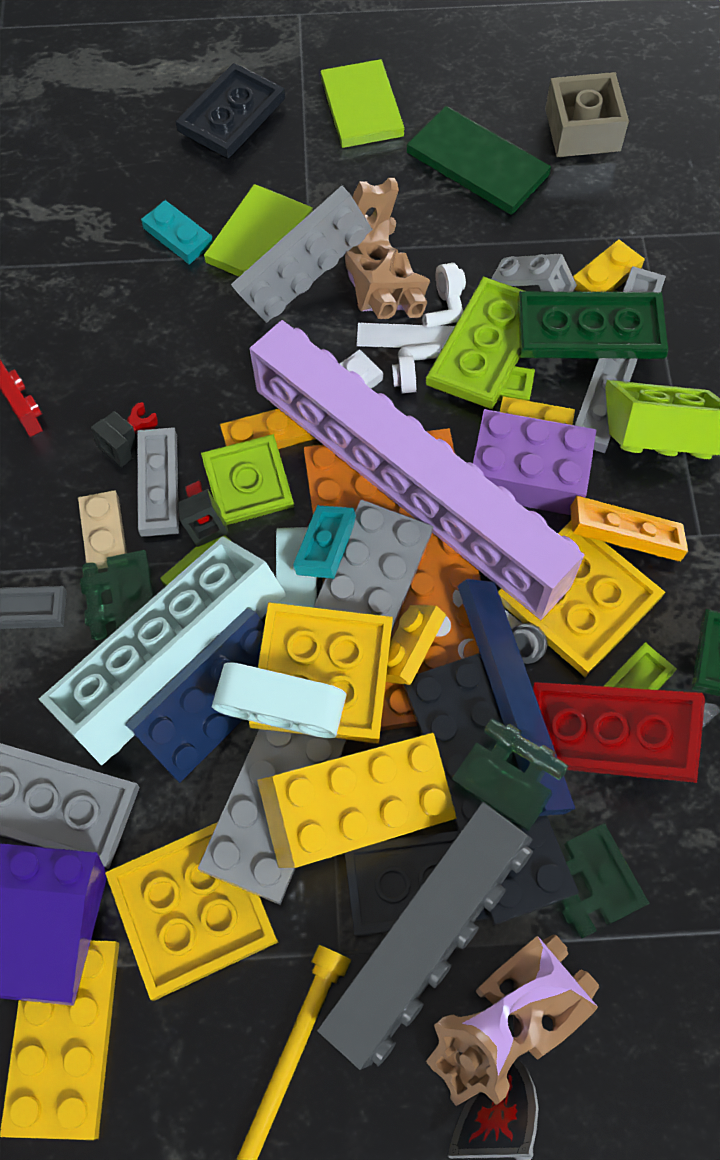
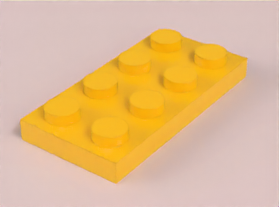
M90 942L74 1006L19 1000L0 1137L98 1139L119 952L118 942Z

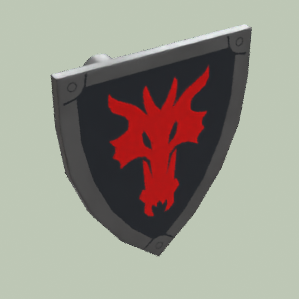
M516 1058L508 1070L507 1079L510 1087L506 1097L496 1105L483 1092H479L469 1098L453 1133L447 1155L450 1159L514 1157L516 1160L532 1159L539 1108L535 1085L528 1069L518 1058Z

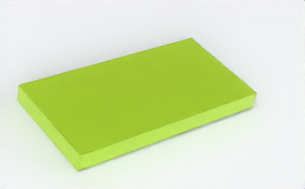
M483 277L426 377V385L493 409L512 373L513 367L520 358L519 291L524 290Z

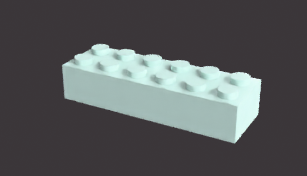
M222 536L42 695L39 700L78 742L103 765L134 736L125 724L246 608L255 611L262 618L267 613L268 602L278 603L286 596V593L264 560Z

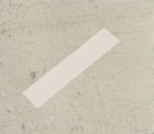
M358 323L357 346L403 348L440 344L442 349L455 326L425 328L424 325Z

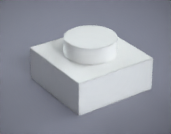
M358 350L340 363L349 372L354 371L359 374L369 388H373L383 380V372L361 350Z

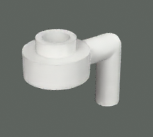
M455 263L442 264L436 269L437 290L441 299L446 300L448 310L423 314L422 322L425 328L457 323L463 313L460 295L462 290L465 289L466 279L463 270L459 269Z
M440 344L401 348L398 352L399 364L392 365L394 387L401 386L402 393L416 392L414 361L437 359L441 352Z

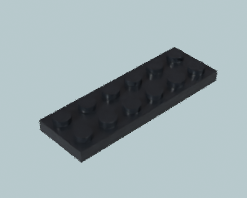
M480 653L416 674L411 685L402 684L421 736L434 733L457 817L453 821L458 834L462 832L484 802L533 839L528 846L533 851L531 857L518 873H515L513 870L509 872L501 884L506 888L505 893L491 911H488L493 926L578 895L579 892L548 817L535 816Z

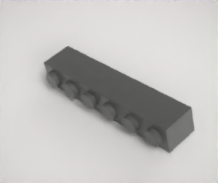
M484 802L317 1030L359 1070L372 1065L373 1062L380 1066L396 1045V1042L391 1039L401 1023L407 1027L416 1018L424 1005L419 1000L420 996L429 984L436 988L451 968V964L446 961L456 946L464 949L479 928L474 923L476 918L484 908L491 911L506 891V888L501 885L511 870L518 873L533 853L528 847L533 839Z

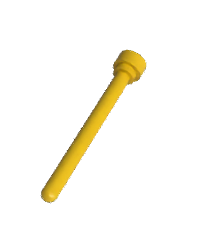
M318 945L311 961L315 964L312 973L316 975L237 1160L258 1159L332 982L337 983L339 976H345L351 959Z

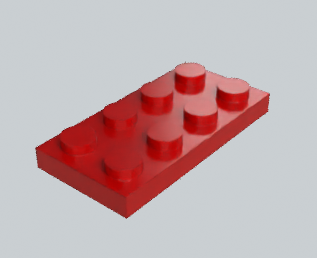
M534 682L533 691L561 769L697 783L705 706L703 693Z

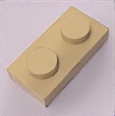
M116 490L78 497L86 563L89 570L93 571L128 564L120 503Z

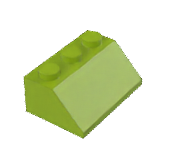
M607 380L605 390L609 434L620 444L621 449L633 453H641L643 449H654L656 452L667 456H677L678 452H687L692 456L702 459H711L713 455H720V398L711 391Z

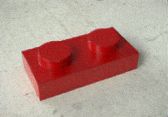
M0 360V390L29 437H32L43 431L36 418L42 415L31 395L25 398L22 395L21 391L26 388L15 369L8 372Z

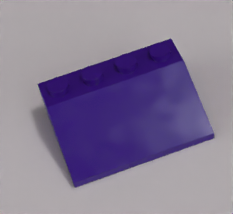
M0 844V998L74 1006L107 880L106 870L97 852Z

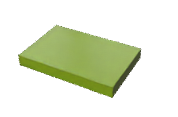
M382 59L321 70V81L342 148L404 136V125Z
M254 184L204 254L205 262L240 277L313 212V208Z

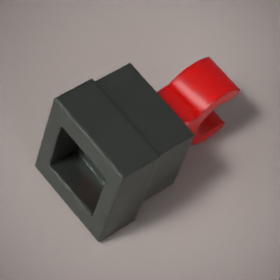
M143 402L136 404L132 408L131 415L127 418V421L113 411L106 418L101 419L91 427L96 445L120 467H123L132 459L130 450L138 444L135 436L138 433L137 431L154 429L158 425L156 413H152L147 418H140L146 413Z
M200 481L186 486L188 498L178 502V513L180 522L195 545L199 547L228 534L227 524L221 516L220 508L209 490L203 491Z

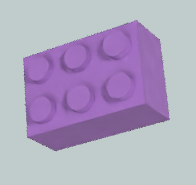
M484 409L473 464L479 467L484 477L497 487L502 486L510 491L516 502L520 505L571 515L570 506L576 496L586 498L596 429Z

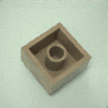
M616 72L551 78L545 110L556 156L564 157L621 151L629 119Z

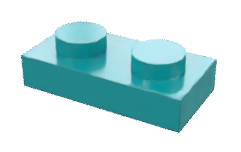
M166 200L141 219L143 229L188 264L203 254L213 243L211 234Z
M317 505L293 563L297 575L335 578L353 530L356 518L354 508Z

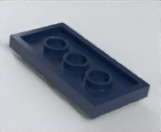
M246 608L125 724L179 783L243 720L214 710L212 703L225 663H238L258 668L265 624L258 614L249 608Z

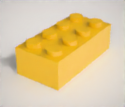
M434 733L257 780L278 868H297L457 819Z

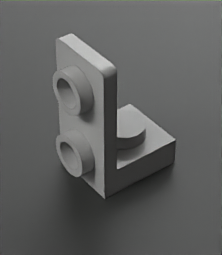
M562 254L503 258L491 278L510 286L539 285L541 291L573 292L577 286Z

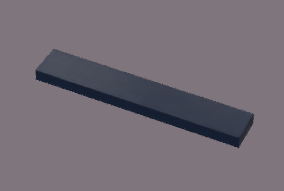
M466 579L458 585V590L535 816L566 814L576 808L495 582Z

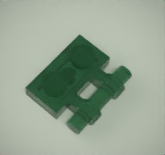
M145 550L106 557L107 572L98 573L96 563L82 565L83 578L80 579L81 593L86 595L87 610L84 611L85 625L90 627L91 639L101 640L106 638V624L109 621L115 620L116 629H118L154 597L149 560ZM106 589H111L113 603L103 605L101 593Z
M493 718L487 724L484 733L497 741L495 747L490 752L476 743L452 780L505 817L529 831L552 796V791L539 783L545 772L561 780L569 765L556 758V752L545 745L539 747L521 736L522 731L511 724L505 726ZM512 751L531 762L525 773L506 762Z
M605 823L564 844L572 859L566 862L571 875L579 873L591 894V897L583 901L580 900L578 895L562 901L566 909L563 911V914L568 924H574L581 939L597 931L588 914L599 909L607 925H610L650 904Z

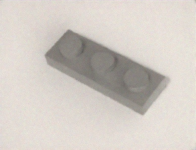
M175 428L138 430V531L141 537L178 534V462Z

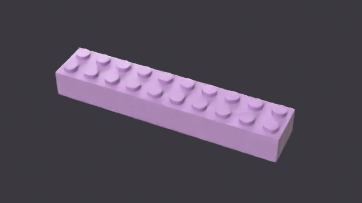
M281 320L250 347L256 388L261 395L412 517L434 526L433 534L495 582V584L537 618L542 620L571 588L585 555L572 539L567 536H560L547 526L546 521L540 514L525 509L516 502L510 491L502 486L497 487L484 477L479 467L471 462L466 463L458 457L448 443L442 439L436 440L427 433L416 418L404 415L394 407V404L386 395L382 393L377 394L369 388L359 374L354 371L349 372L337 362L329 351L325 349L320 350L311 343L301 329H293Z

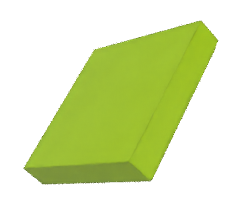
M274 434L201 453L213 498L220 508L221 516L227 525L294 507Z

